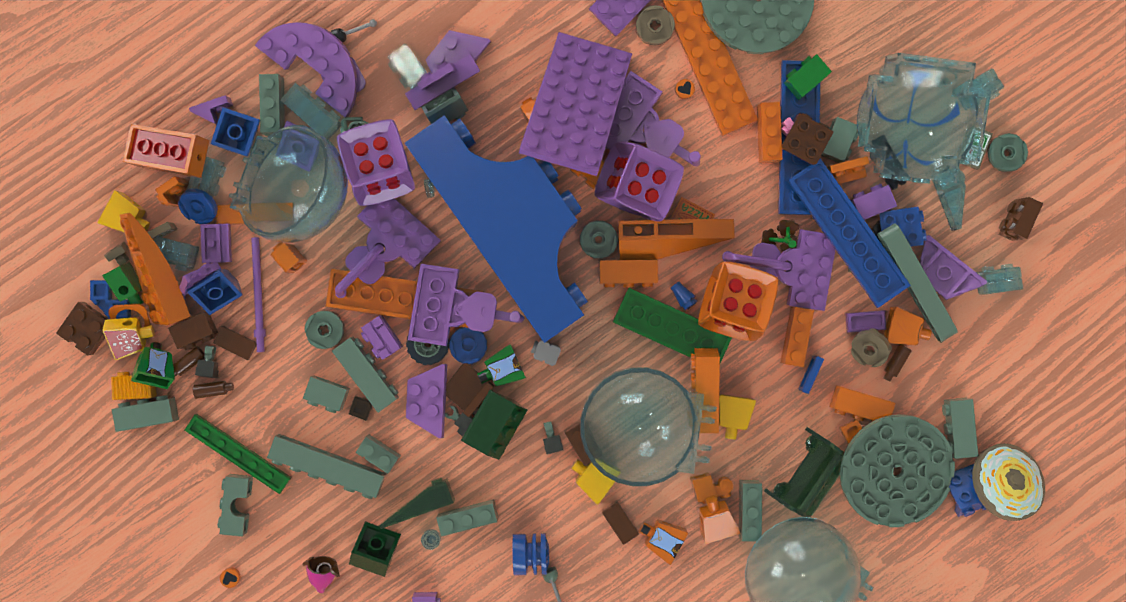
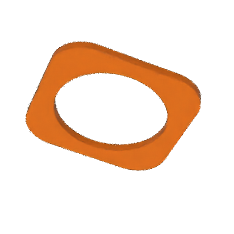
M141 304L114 305L109 309L110 319H116L120 311L130 309L141 314L145 323L144 327L151 326L147 309Z

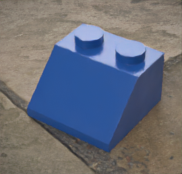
M223 107L210 144L248 157L260 120Z
M219 269L187 289V293L209 315L243 295L239 281L226 269Z

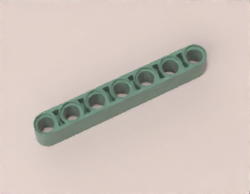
M894 223L877 234L879 240L911 285L907 289L936 339L942 343L958 333L956 326L899 226Z

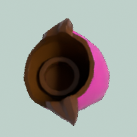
M310 557L303 562V566H306L309 582L319 593H324L326 587L332 583L335 576L340 577L337 562L331 557Z

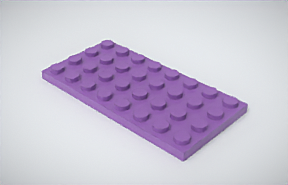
M559 32L519 149V154L597 176L632 53Z

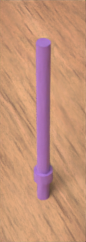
M253 237L251 242L256 325L254 337H256L257 352H265L264 337H266V329L263 327L259 237Z

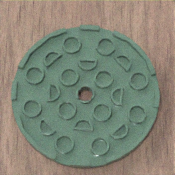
M700 0L704 12L703 16L712 32L729 47L745 51L748 54L776 52L791 44L806 28L814 7V0Z
M897 414L879 418L863 427L852 438L844 452L840 467V481L843 493L851 507L860 516L876 525L904 527L905 524L917 523L937 510L950 491L949 486L955 472V462L952 458L951 446L945 436L935 426L919 417ZM894 467H901L902 470L899 475L893 474Z

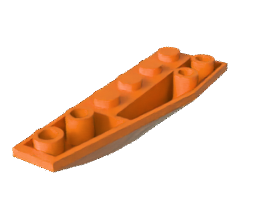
M131 213L120 214V225L126 235L143 292L142 299L148 305L151 321L156 325H171L191 317L172 269L157 244Z
M734 219L619 221L620 260H658L735 238Z

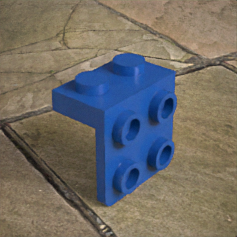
M919 207L880 213L881 231L896 223L911 247L924 245L923 241H927L925 229L922 230L921 222H924L923 210L919 211Z
M974 464L956 470L954 477L951 479L949 488L956 502L955 512L958 517L962 515L965 517L970 516L981 508L982 510H987L980 502L974 489L972 479Z

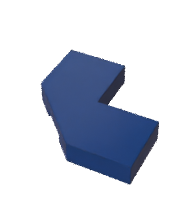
M90 280V300L109 319L108 312L112 306L130 304L128 300L121 302L119 300H112V290L105 280ZM131 310L120 311L116 319L131 318Z

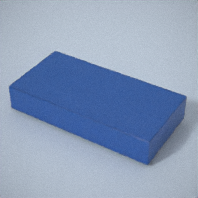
M812 356L798 388L799 391L806 394L810 393L824 361L823 358Z

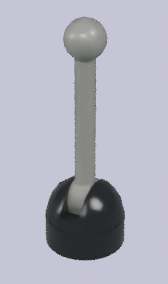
M372 19L369 23L348 31L337 28L331 30V33L343 43L347 35L370 26L375 27L377 21Z

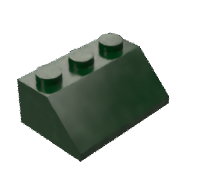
M489 390L461 441L483 454L499 460L528 410L516 401Z

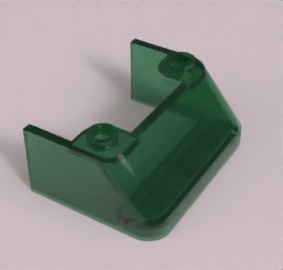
M807 427L805 430L811 434L805 443L806 450L809 452L788 483H778L774 488V492L767 488L764 490L765 493L786 508L806 519L814 514L839 477L844 451Z

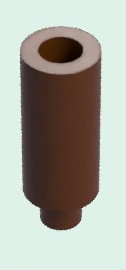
M899 344L884 370L887 372L884 376L885 380L890 382L893 376H898L912 352L911 349Z
M196 346L174 363V376H182L195 366L198 360H203L205 358L204 351Z
M226 381L198 384L193 386V395L195 399L225 395L228 391L234 390L233 383H226Z

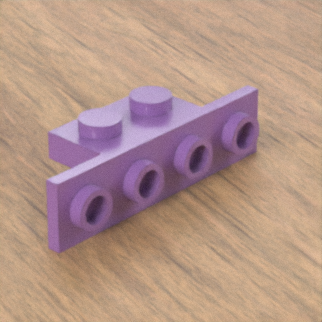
M469 54L454 64L444 62L437 67L438 70L432 74L428 72L421 76V81L417 83L418 86L405 93L414 110L480 72L472 55Z

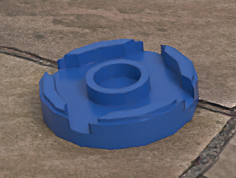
M188 189L184 191L178 202L181 213L188 220L192 219L197 224L210 223L217 215L218 207L215 200L203 190Z
M462 327L457 329L449 341V350L457 361L463 364H473L480 361L485 355L487 339L483 332Z

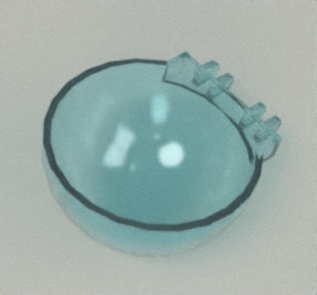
M291 125L279 129L268 137L257 136L253 147H251L249 158H243V162L247 164L240 182H234L233 184L237 190L235 193L229 194V198L233 199L230 208L240 212L244 224L252 232L271 241L294 243L315 237L325 231L336 220L347 197L348 177L337 148L323 134L304 125ZM286 203H293V207L287 205Z
M629 367L615 371L603 378L591 390L583 404L580 416V437L584 451L590 461L603 475L617 483L629 486H650L664 482L679 472L694 474L696 462H710V458L696 455L697 450L710 451L712 447L710 445L698 444L700 424L715 423V419L712 417H702V410L714 412L717 407L703 405L704 394L687 391L675 378L663 371L648 367Z
M790 518L771 527L754 544L748 556L745 569V586L751 602H856L858 597L866 601V595L859 592L861 586L870 591L874 588L865 582L870 572L859 565L856 552L848 539L834 526L816 518Z

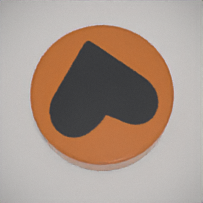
M688 79L680 80L675 87L676 95L681 99L690 98L695 91L693 82Z
M233 567L226 568L220 575L221 584L226 588L235 587L240 581V572Z

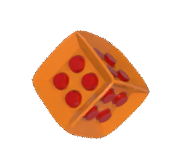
M720 262L713 269L699 312L698 325L731 338L744 341L758 340L764 335L772 315L778 291V278L767 272L742 264Z

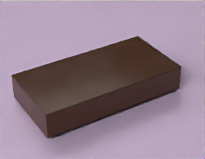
M221 326L213 342L246 360L250 359L256 347L255 341L225 326Z
M618 502L602 512L623 545L639 535Z

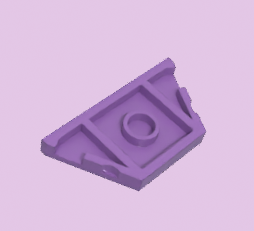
M449 30L427 57V65L431 73H434L442 63L454 64L469 54L476 61L491 41L487 38Z
M930 235L926 236L927 241L924 244L920 264L939 295L948 300L986 285L987 281Z
M209 262L201 266L200 269L184 275L179 287L183 298H186L188 288L221 269L217 262L212 264Z
M441 364L408 379L406 418L438 438H444L447 364Z

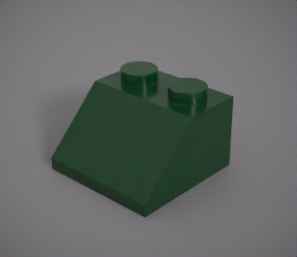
M365 521L351 552L349 565L385 577L401 534Z

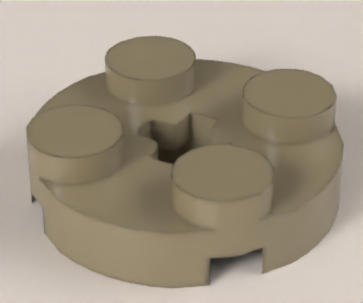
M658 5L645 8L636 21L638 36L643 43L650 45L665 43L670 39L675 27L672 14L664 9V7ZM653 21L661 25L657 30L650 27Z
M876 329L859 332L851 343L852 356L864 366L866 364L872 365V367L883 365L892 350L887 338ZM872 346L875 352L872 350L868 351L867 347Z

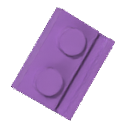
M200 224L202 263L232 262L231 225Z

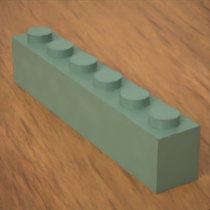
M281 434L274 437L267 456L276 465H288L292 471H304L311 478H323L330 485L336 486L339 484L344 486V490L349 492L358 491L362 493L363 497L368 499L376 498L379 495L386 476L384 472Z

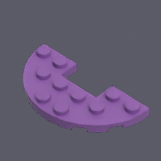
M296 22L277 26L259 39L255 46L285 70L290 67L296 56H298L325 77L315 94L341 115L348 117L357 96V72L349 56V51L334 34L314 24Z

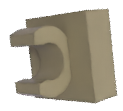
M123 242L108 251L104 256L108 262L116 259L117 263L121 266L129 260L128 256L124 253L129 247Z

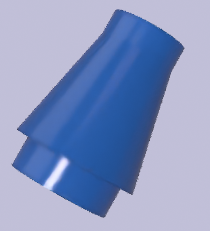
M680 281L671 287L680 307H683L685 311L697 302L696 296L684 287Z

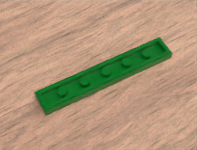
M198 414L193 416L184 430L278 494L282 493L292 478Z

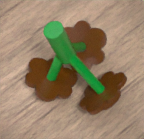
M792 219L781 220L777 226V231H780V234L784 237L778 238L773 229L764 230L761 243L776 246L775 242H782L783 244L780 245V249L783 251L796 248L798 239L794 234L799 230L800 226Z

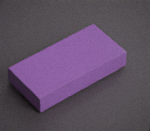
M885 310L845 313L848 333L869 329L886 330Z

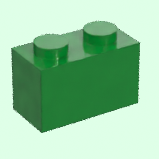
M817 54L813 58L809 55L801 62L802 67L798 71L794 68L786 75L788 79L784 84L798 100L832 72Z

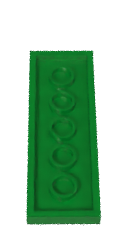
M629 287L613 320L615 324L690 358L691 354H694V348H718L720 363L732 339L731 337L698 325L697 318Z

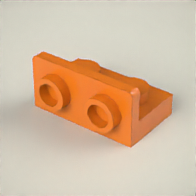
M868 156L831 165L827 168L838 184L867 177L865 165L870 163Z
M174 176L155 189L158 193L156 197L163 205L178 207V200L174 195L179 196L184 193L186 187L190 184L186 178Z

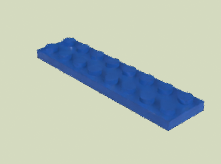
M781 61V123L788 117L793 121L794 117L799 113L807 114L812 117V120L820 123V83L800 100L784 84L788 79L786 75L794 68L798 71L802 67V61ZM781 131L782 144H783V142H784L786 136H785V135L782 133V131ZM782 150V160L779 162L778 214L811 215L788 183L789 179L811 164L785 150Z
M821 158L817 164L808 166L788 180L792 189L876 308H879L911 286Z

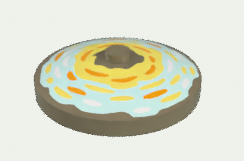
M1003 443L988 447L978 455L973 466V485L980 502L989 512L1007 521H1020L1037 513L1044 501L1045 481L1040 467L1030 454L1018 446Z

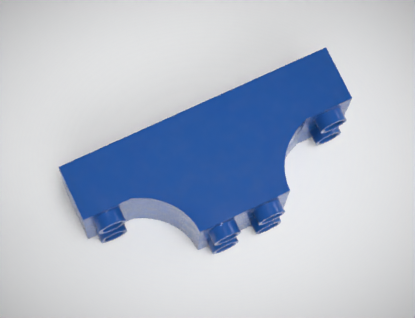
M444 115L406 141L405 145L545 343L584 316L580 307L588 302L575 282L567 288L564 287L559 279L557 267L561 243L568 232L576 226L578 220L575 215L580 213L582 208L569 190L559 195L552 185L559 180L557 178L559 175L550 162L543 160L536 162L530 156L512 162H496L484 159L468 150L476 142L462 120L459 118L450 124Z

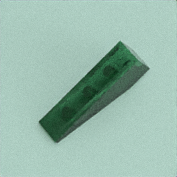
M442 477L432 480V484L386 518L379 525L380 529L454 503L455 498L448 478L442 480Z

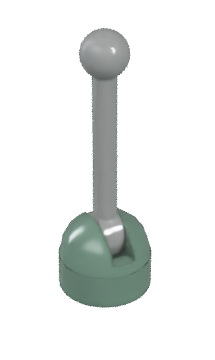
M550 567L547 569V575L542 576L547 583L552 584L557 601L562 602L555 581L558 579L556 567Z

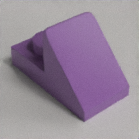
M224 95L190 107L189 110L217 125L216 111L221 113L223 107L228 109V107L233 106L231 98Z

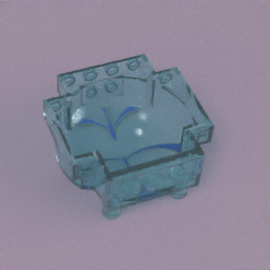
M895 53L885 57L884 66L879 71L880 75H869L867 89L861 98L857 112L858 147H863L865 152H870V159L875 163L873 173H879L880 178L891 179V176H893L892 180L930 184V180L937 181V185L949 186V183H957L960 164L972 165V162H980L992 90L972 87L976 63L905 53ZM884 141H886L887 143H889V145L891 146V148H892V151H891V152H890L889 149L887 148V146H886V144H885Z

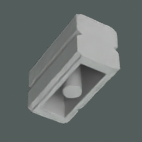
M542 339L539 342L535 341L531 353H534V359L541 362L544 360L546 364L551 366L556 364L561 352L560 346L553 343L550 344L549 341L544 343Z

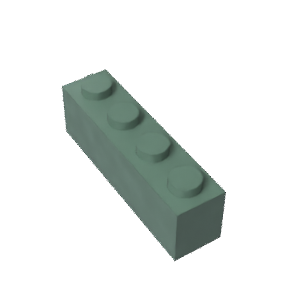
M350 337L332 350V352L379 413L399 398L397 395L399 392L393 384L389 385L386 381L387 376L381 368L378 370L374 365L376 361L370 353L366 354L362 349L364 345L360 339Z

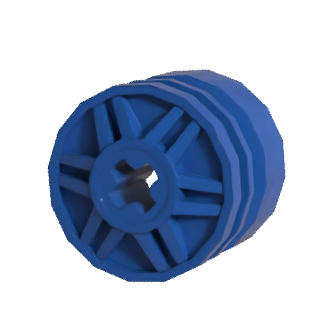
M536 533L533 534L532 542L530 543L527 542L526 534H513L514 576L527 575L528 566H532L534 575H537V566H541L542 575H547L549 544L546 539V533H541V542H537Z

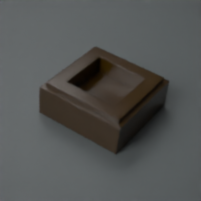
M355 396L349 415L367 421L372 404L369 400Z

